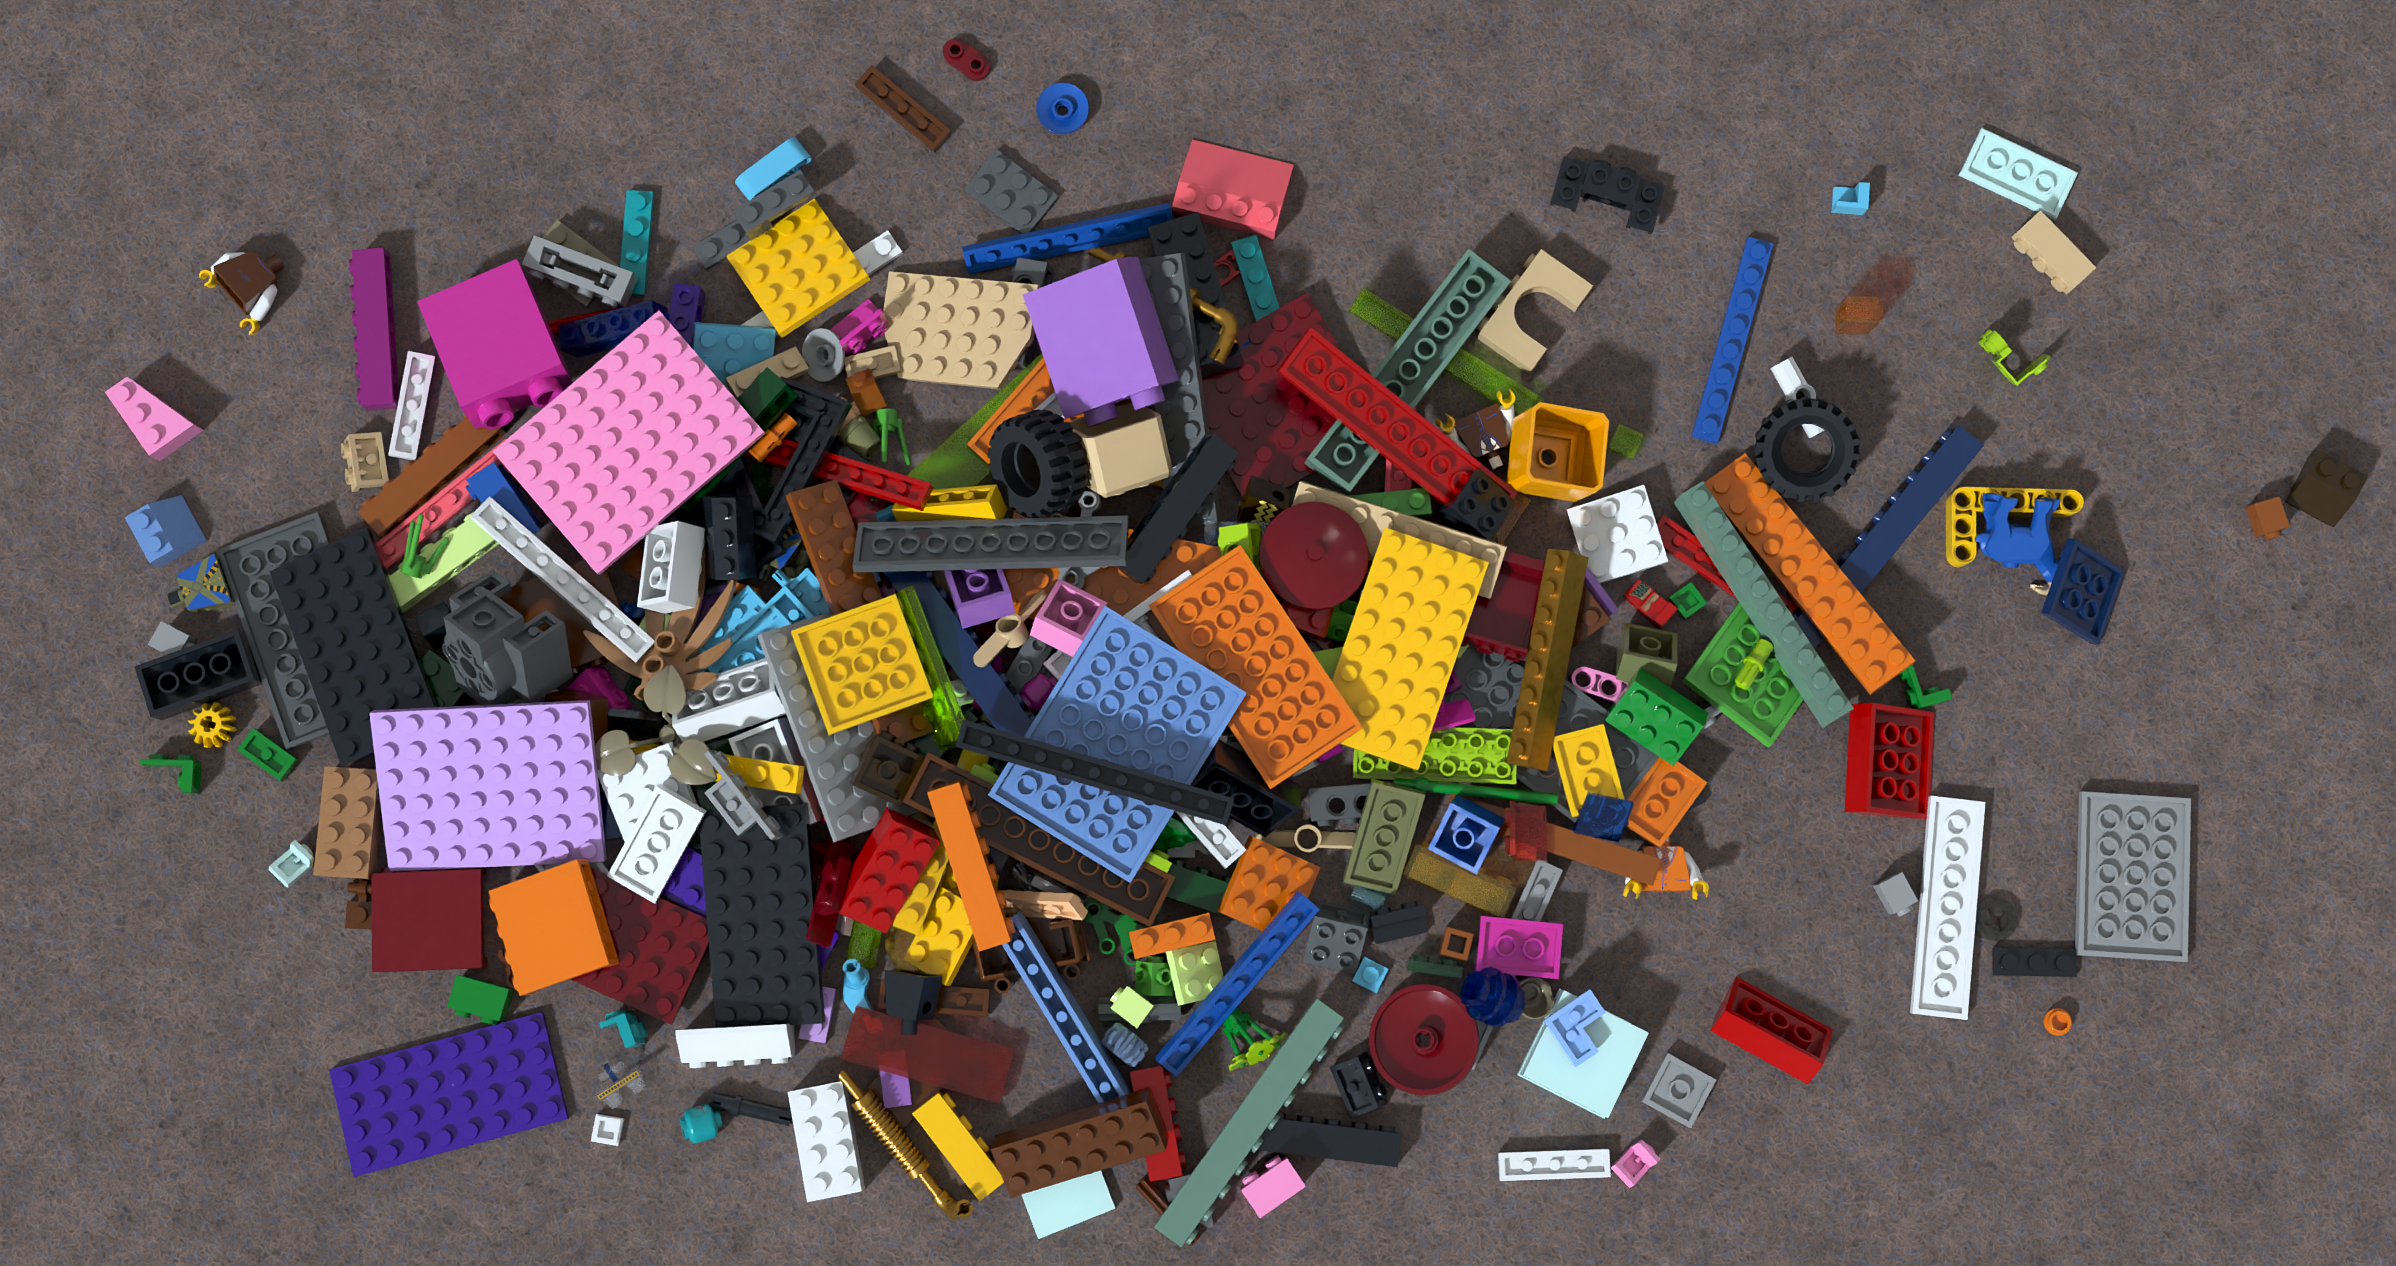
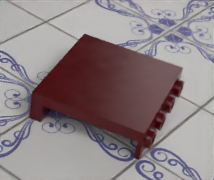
M1510 551L1505 552L1491 599L1480 595L1477 596L1461 647L1469 645L1476 647L1481 653H1498L1509 661L1518 662L1519 660H1525L1530 643L1545 561Z
M475 867L462 868V870L435 869V871L408 870V872L391 871L389 868H381V873H372V972L488 968V957H484L483 874H487V870Z

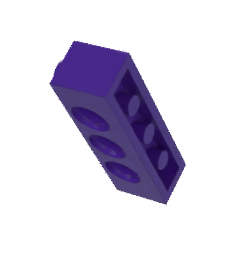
M674 283L668 321L692 348L694 322L701 323L706 293L701 286Z

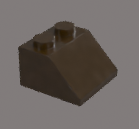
M2318 451L2308 456L2285 502L2323 523L2335 527L2357 499L2368 476L2324 452Z

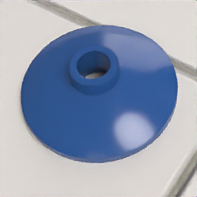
M1056 83L1047 87L1040 94L1037 100L1036 112L1040 123L1048 131L1055 134H1070L1077 131L1085 123L1089 113V105L1085 94L1078 87L1069 83ZM1061 107H1065L1068 109V113L1060 115L1058 110Z

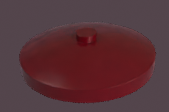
M1322 502L1299 503L1279 513L1266 528L1259 548L1260 570L1270 590L1283 602L1303 610H1326L1345 602L1361 585L1368 567L1369 553L1367 541L1357 522L1342 509Z
M1418 984L1398 990L1381 1004L1374 1015L1370 1027L1369 1047L1376 1068L1391 1085L1414 1095H1437L1457 1086L1473 1068L1479 1051V1030L1470 1008L1454 993L1435 985Z

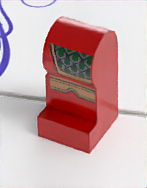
M1636 580L1623 595L1624 599L1657 629H1660L1678 609L1672 603L1665 601L1641 580Z

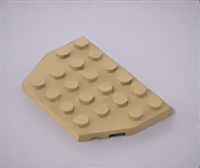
M889 271L883 309L889 323L885 325L887 331L884 334L888 347L894 345L896 347L901 372L897 373L898 378L910 381L1001 390L1008 380L1009 373L1019 363L1018 359L1025 348L1029 347L1034 340L1035 330L1023 294L1039 289L1041 286Z

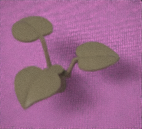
M673 665L666 666L652 676L644 688L643 696L647 707L654 712L662 711L663 718L669 723L661 728L659 737L630 744L627 732L612 730L604 734L595 745L597 769L610 776H623L633 770L636 764V753L632 748L661 742L666 744L672 741L675 746L673 750L676 754L669 760L668 767L676 780L690 785H702L717 780L714 766L704 755L705 752L710 750L709 747L699 739H688L682 742L672 726V718L668 713H681L687 701L684 681L679 671Z

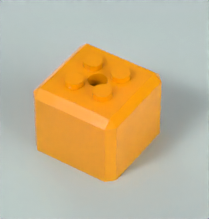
M1539 402L1513 418L1506 484L1518 493L1572 502L1596 493L1603 487L1609 429L1608 418L1604 413L1543 402ZM1543 451H1547L1552 455L1553 461L1551 465H1547L1542 461L1541 454Z

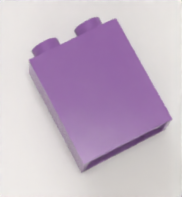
M1138 257L1117 258L1023 294L1064 419L1084 415L1088 427L1096 426L1118 418L1115 404L1131 398L1135 411L1165 401L1162 387L1179 381Z

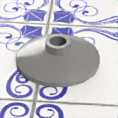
M826 328L810 332L802 347V358L809 364L808 374L820 382L835 379L842 371L845 361V352L839 343L840 338L836 333Z

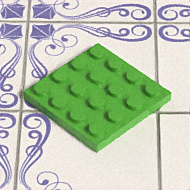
M1738 601L1682 679V682L1766 747H1770L1804 699L1772 651L1763 664L1764 670L1758 672L1747 690L1736 686L1735 679L1744 665V658L1751 654L1757 641L1763 639Z

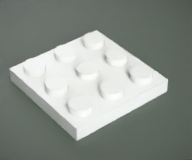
M1645 485L1567 509L1580 554L1589 557L1587 567L1600 584L1669 562Z
M672 741L636 754V764L633 770L626 775L610 776L597 769L598 778L625 842L657 784H662L698 805L690 784L679 782L672 776L669 770V760L676 754L673 750L674 745Z

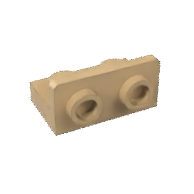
M381 432L349 434L344 443L341 444L342 457L347 459L348 469H345L347 485H351L352 492H357L360 488L383 486L389 479Z

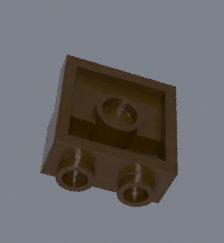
M881 730L880 734L872 731L860 755L862 760L850 783L901 807L925 757L918 753L920 748L910 742L905 741L904 745L895 742L896 736L889 732Z

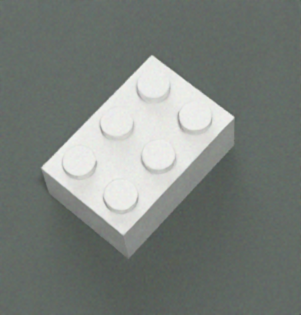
M675 521L658 525L646 535L637 607L664 614L696 608L699 596V576L702 571V550L705 545V528Z

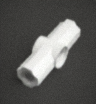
M1793 357L1770 368L1786 396L1785 401L1789 399L1796 400L1797 391L1802 392L1805 397L1816 399L1815 390L1807 384ZM1802 425L1809 438L1824 431V429L1816 425Z

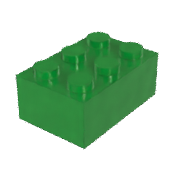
M1639 668L1611 705L1605 721L1674 766L1703 729L1708 712L1642 668Z

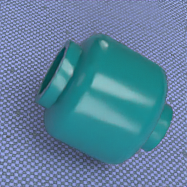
M709 1104L686 1109L683 1117L680 1118L684 1139H689L693 1144L716 1138L718 1127L722 1126L719 1111L713 1112Z

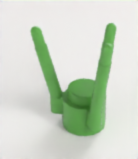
M877 410L876 419L873 420V429L877 434L878 431L882 434L881 462L883 464L887 462L888 434L895 433V429H897L905 463L907 466L911 465L902 428V419L897 418V410Z
M423 514L418 515L417 523L415 520L410 522L405 557L400 571L403 574L422 579L423 573L430 575L433 564L449 542V538L445 537L427 564L424 563L426 558L416 554L424 518Z

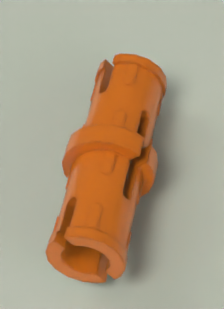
M785 412L770 429L765 431L766 434L748 452L762 463L776 446L779 447L783 443L782 440L798 423Z

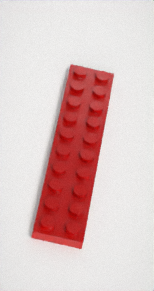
M1310 327L1306 330L1276 371L1441 503L1445 504L1454 500L1472 472L1477 469L1482 470L1512 499L1518 494L1313 328Z

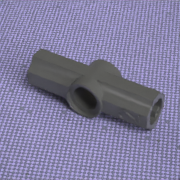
M1141 995L1154 1005L1142 1023L1152 1022V1020H1181V1005L1178 1006L1176 996L1152 997ZM1099 997V1021H1127L1111 1009L1114 1004L1110 1001L1112 997Z

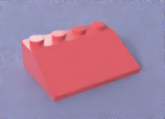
M1192 139L1175 193L1172 214L1183 217L1199 212L1201 222L1274 240L1294 165Z

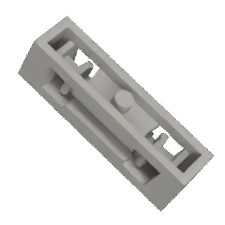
M535 235L522 262L525 269L529 271V276L543 281L544 277L553 280V285L567 290L568 287L577 289V294L588 299H592L593 296L601 298L603 304L612 308H617L618 305L624 308L627 307L638 280L631 271ZM557 256L561 257L567 264L602 276L600 283L604 288L599 287L592 280L558 268L561 261L558 260Z

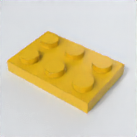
M1604 724L1554 737L1552 747L1572 818L1580 816L1581 813L1585 815L1586 811H1582V809L1586 808L1583 806L1589 804L1592 794L1596 795L1592 803L1594 809L1589 811V813L1598 811L1603 796L1606 799L1601 810L1605 809L1609 801H1615V799L1620 803L1622 800L1625 801Z
M941 886L930 907L920 935L915 936L904 957V960L923 972L942 976V984L945 986H951L975 939L960 895L947 887Z

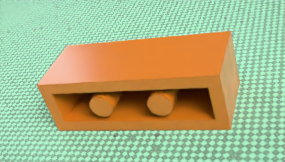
M1209 913L1129 932L1135 959L1216 940Z

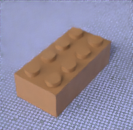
M324 766L313 875L372 880V873H377L382 829V811L377 771L375 769Z

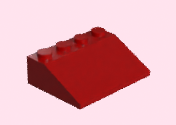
M1877 703L1851 704L1854 709L1850 711L1844 812L1927 820L1928 798L1931 792L1934 712Z

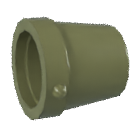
M859 416L848 423L839 437V441L865 460L875 456L881 449L882 439L871 427L870 422L863 416Z

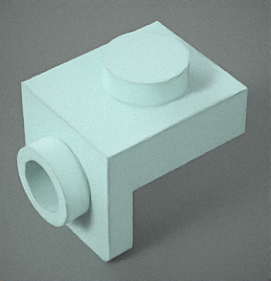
M294 840L290 843V849L269 866V871L289 888L313 867L314 854L307 845H300Z

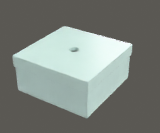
M1558 989L1554 996L1555 1004L1549 1015L1545 1016L1544 1019L1578 996ZM1605 1010V1014L1583 1028L1599 1052L1577 1067H1574L1547 1025L1542 1021L1517 1075L1601 1118H1609L1649 1033Z

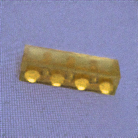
M1422 842L1421 846L1414 845L1402 876L1497 918L1505 917L1517 889L1511 886V880L1497 875L1496 879L1487 876V870L1482 867L1476 875L1429 850L1430 844Z

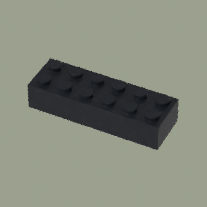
M1199 212L1147 227L1156 257L1185 253L1189 286L1201 292L1200 299L1217 308L1223 307L1228 310ZM1195 309L1193 316L1202 378L1244 366L1238 343H1234L1225 364L1209 357L1220 337L1219 332L1222 325L1215 322L1213 317Z

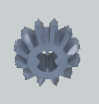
M1114 1023L1111 1028L1109 1027L1102 1039L1103 1046L1130 1067H1135L1141 1062L1148 1051L1147 1044L1120 1023Z

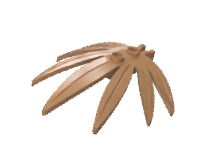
M705 546L702 550V571L699 576V596L696 608L672 612L666 631H664L665 614L645 609L647 634L654 640V645L637 663L610 640L590 631H583L593 646L611 663L626 673L642 679L641 685L634 692V695L640 700H644V688L648 680L668 665H673L679 671L686 691L703 689L714 683L719 677L716 673L696 672L716 662L732 645L733 640L731 638L687 662L704 646L719 626L729 607L736 586L734 580L729 582L690 637L700 612L705 589Z

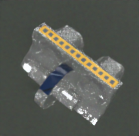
M610 1060L603 1062L605 1071L598 1075L602 1083L595 1087L597 1091L595 1097L599 1102L604 1100L608 1106L614 1109L624 1102L625 1098L619 1090L627 1085L633 1094H638L644 1090L646 1082L638 1060L627 1067L622 1060L615 1065Z

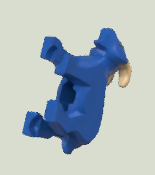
M1983 493V515L1986 520V527L1983 533L1975 537V542H1979L1980 549L1984 555L1997 562H2002L2004 567L2018 568L2019 563L2033 564L2046 582L2041 585L2030 584V588L2038 594L2047 595L2060 558L2055 560L2054 546L2049 533L2051 517L2058 508L2060 500L2049 497L2035 499L2032 522L2030 526L2010 524L2008 521L2009 512L2018 502L2017 498L2003 497L2001 494Z

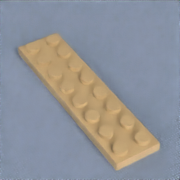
M1299 482L1292 506L1304 502H1322L1336 506L1348 513L1357 522L1366 538L1369 553L1368 560H1374L1384 528H1388L1489 562L1478 595L1491 599L1507 549L1506 545L1307 482Z

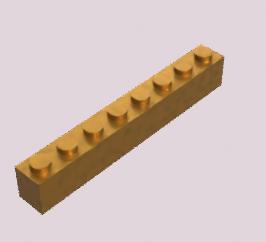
M1547 550L1506 763L1548 771L1589 557L1567 550Z

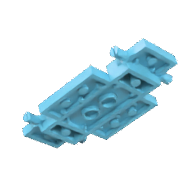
M806 568L798 577L790 580L781 569H778L772 575V578L781 585L782 589L768 603L750 585H747L731 600L719 626L699 652L703 653L728 638L733 640L732 645L716 662L696 673L712 672L719 674L763 659L765 655L758 639L760 633L829 613L830 610L816 574L810 568ZM745 728L734 731L736 736L742 734L741 732H744Z

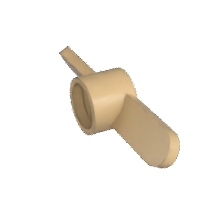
M1044 590L1038 592L1018 614L1007 615L997 621L996 632L974 654L973 660L976 666L986 667L1005 646L1016 648L1027 641L1029 631L1024 621L1048 596Z
M1303 825L1298 830H1274L1267 837L1257 833L1256 838L1275 847H1297L1301 852L1311 853L1317 848L1351 849L1356 834L1353 832L1319 831L1315 826ZM1310 829L1316 833L1318 840L1313 848L1305 849L1299 845L1298 834L1302 830Z

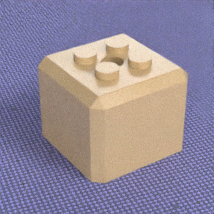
M1127 402L1115 406L1118 418L1096 426L1088 427L1085 417L1068 421L1073 427L1072 431L1074 434H1078L1081 440L1079 442L1081 448L1085 449L1086 456L1084 459L1085 463H1088V471L1085 473V476L1088 477L1086 484L1088 488L1107 498L1113 495H1121L1128 490L1145 487L1153 482L1168 478L1173 468L1159 413L1147 407L1135 411L1132 402Z

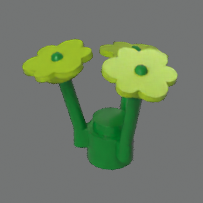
M1236 1007L1223 1022L1225 1026L1223 1032L1228 1037L1236 1055L1232 1059L1233 1064L1228 1066L1229 1071L1248 1064L1255 1065L1259 1061H1264L1267 1057L1270 1058L1281 1047L1288 1034L1284 1032L1281 1036L1278 1034L1271 1036L1254 1022L1247 1012L1243 1014ZM1248 1024L1261 1034L1265 1040L1255 1042L1247 1032ZM1233 1035L1236 1037L1243 1035L1251 1045L1249 1052L1241 1053Z

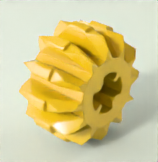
M214 702L212 706L204 703L202 704V711L198 709L193 710L197 717L196 719L188 720L190 724L194 725L188 732L191 735H196L194 739L196 743H203L206 748H211L213 744L215 747L220 748L223 746V740L228 742L232 740L231 736L227 734L228 731H237L236 727L230 726V723H233L236 717L229 716L231 709L228 707L222 708L220 703ZM209 722L216 723L215 728H209Z

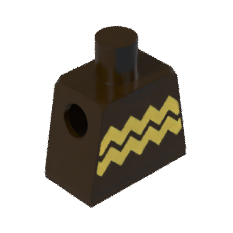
M1251 475L1239 505L1236 525L1244 523L1260 524L1261 532H1265L1270 522L1279 513L1291 507L1289 505L1291 492L1286 488Z

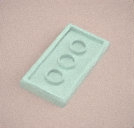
M1981 128L1959 176L2033 211L2039 212L2041 210L2048 218L2056 220L2078 172Z

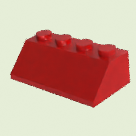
M1736 976L1714 1017L1710 1031L1761 1058L1770 1065L1790 1074L1792 1077L1809 1084L1824 1064L1833 1029Z

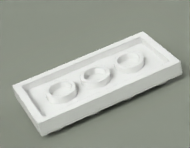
M657 784L607 876L655 904L707 811L662 784Z

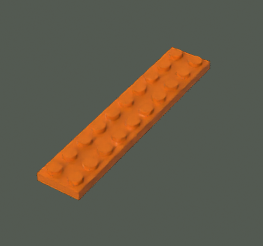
M1746 453L1704 482L1731 524L1870 695L1915 663V659L1776 490L1774 491L1769 486L1759 469Z

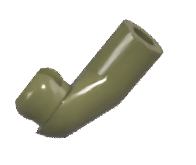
M800 549L794 568L790 566L785 567L783 573L790 580L798 577L806 568H809L810 558L807 551Z

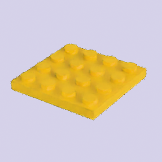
M815 198L774 224L772 229L754 240L748 241L726 256L781 338L870 281L868 274Z
M896 594L791 631L828 735L933 698Z

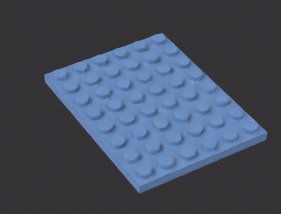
M1104 606L1024 737L1191 785L1247 692L1107 606ZM1010 762L1007 763L988 794L991 798L1131 883L1175 811Z

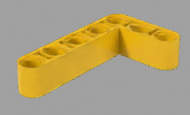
M1960 487L1946 498L1947 561L1954 567H1963L1976 557V515H1983V493L2001 494L2003 497L2017 498L2019 508H2013L2008 516L2033 517L2034 502L2037 497L2059 499L2058 508L2053 512L2052 517H2070L2082 509L2084 504L2083 497L2075 490ZM1956 495H1960L1965 499V507L1957 505L1955 501ZM2064 498L2072 502V510L2065 508L2063 505ZM1957 521L1965 525L1966 531L1964 534L1957 531L1955 526ZM1956 548H1961L1965 551V560H1960L1956 556Z

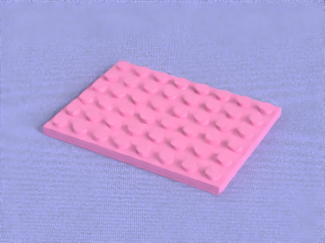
M657 311L493 450V453L592 569L600 575L766 433L660 311Z

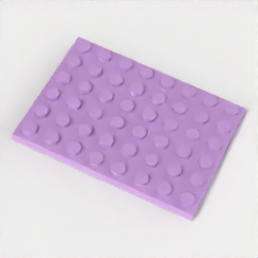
M590 700L373 710L369 713L388 868L391 871L564 864L576 859H588L589 862H604L607 859Z

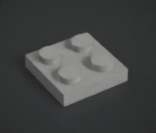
M1666 1053L1641 1102L1684 1126L1692 1128L1716 1079Z

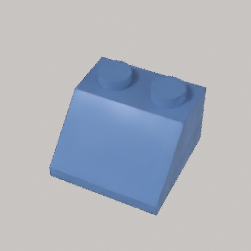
M182 495L149 503L125 517L150 564L158 567L168 564L207 541Z

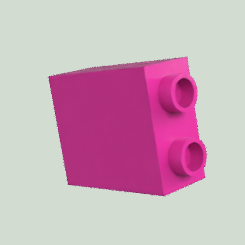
M518 259L417 301L459 406L475 429L480 427L486 429L503 427L512 421L515 412L531 405L545 407L574 383L532 283Z

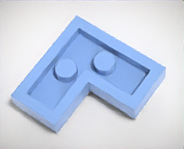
M1590 989L1543 1020L1574 1067H1577L1599 1052L1583 1029L1606 1013Z

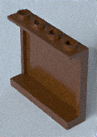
M586 560L569 565L622 611L607 569L598 575ZM538 577L511 587L509 592L500 597L502 601L523 615L524 623H527L545 610L564 622L573 675L581 673V667L591 664L592 667L607 663L606 657L593 646L583 631L587 630L606 639L608 638ZM545 624L539 629L544 632L550 627Z

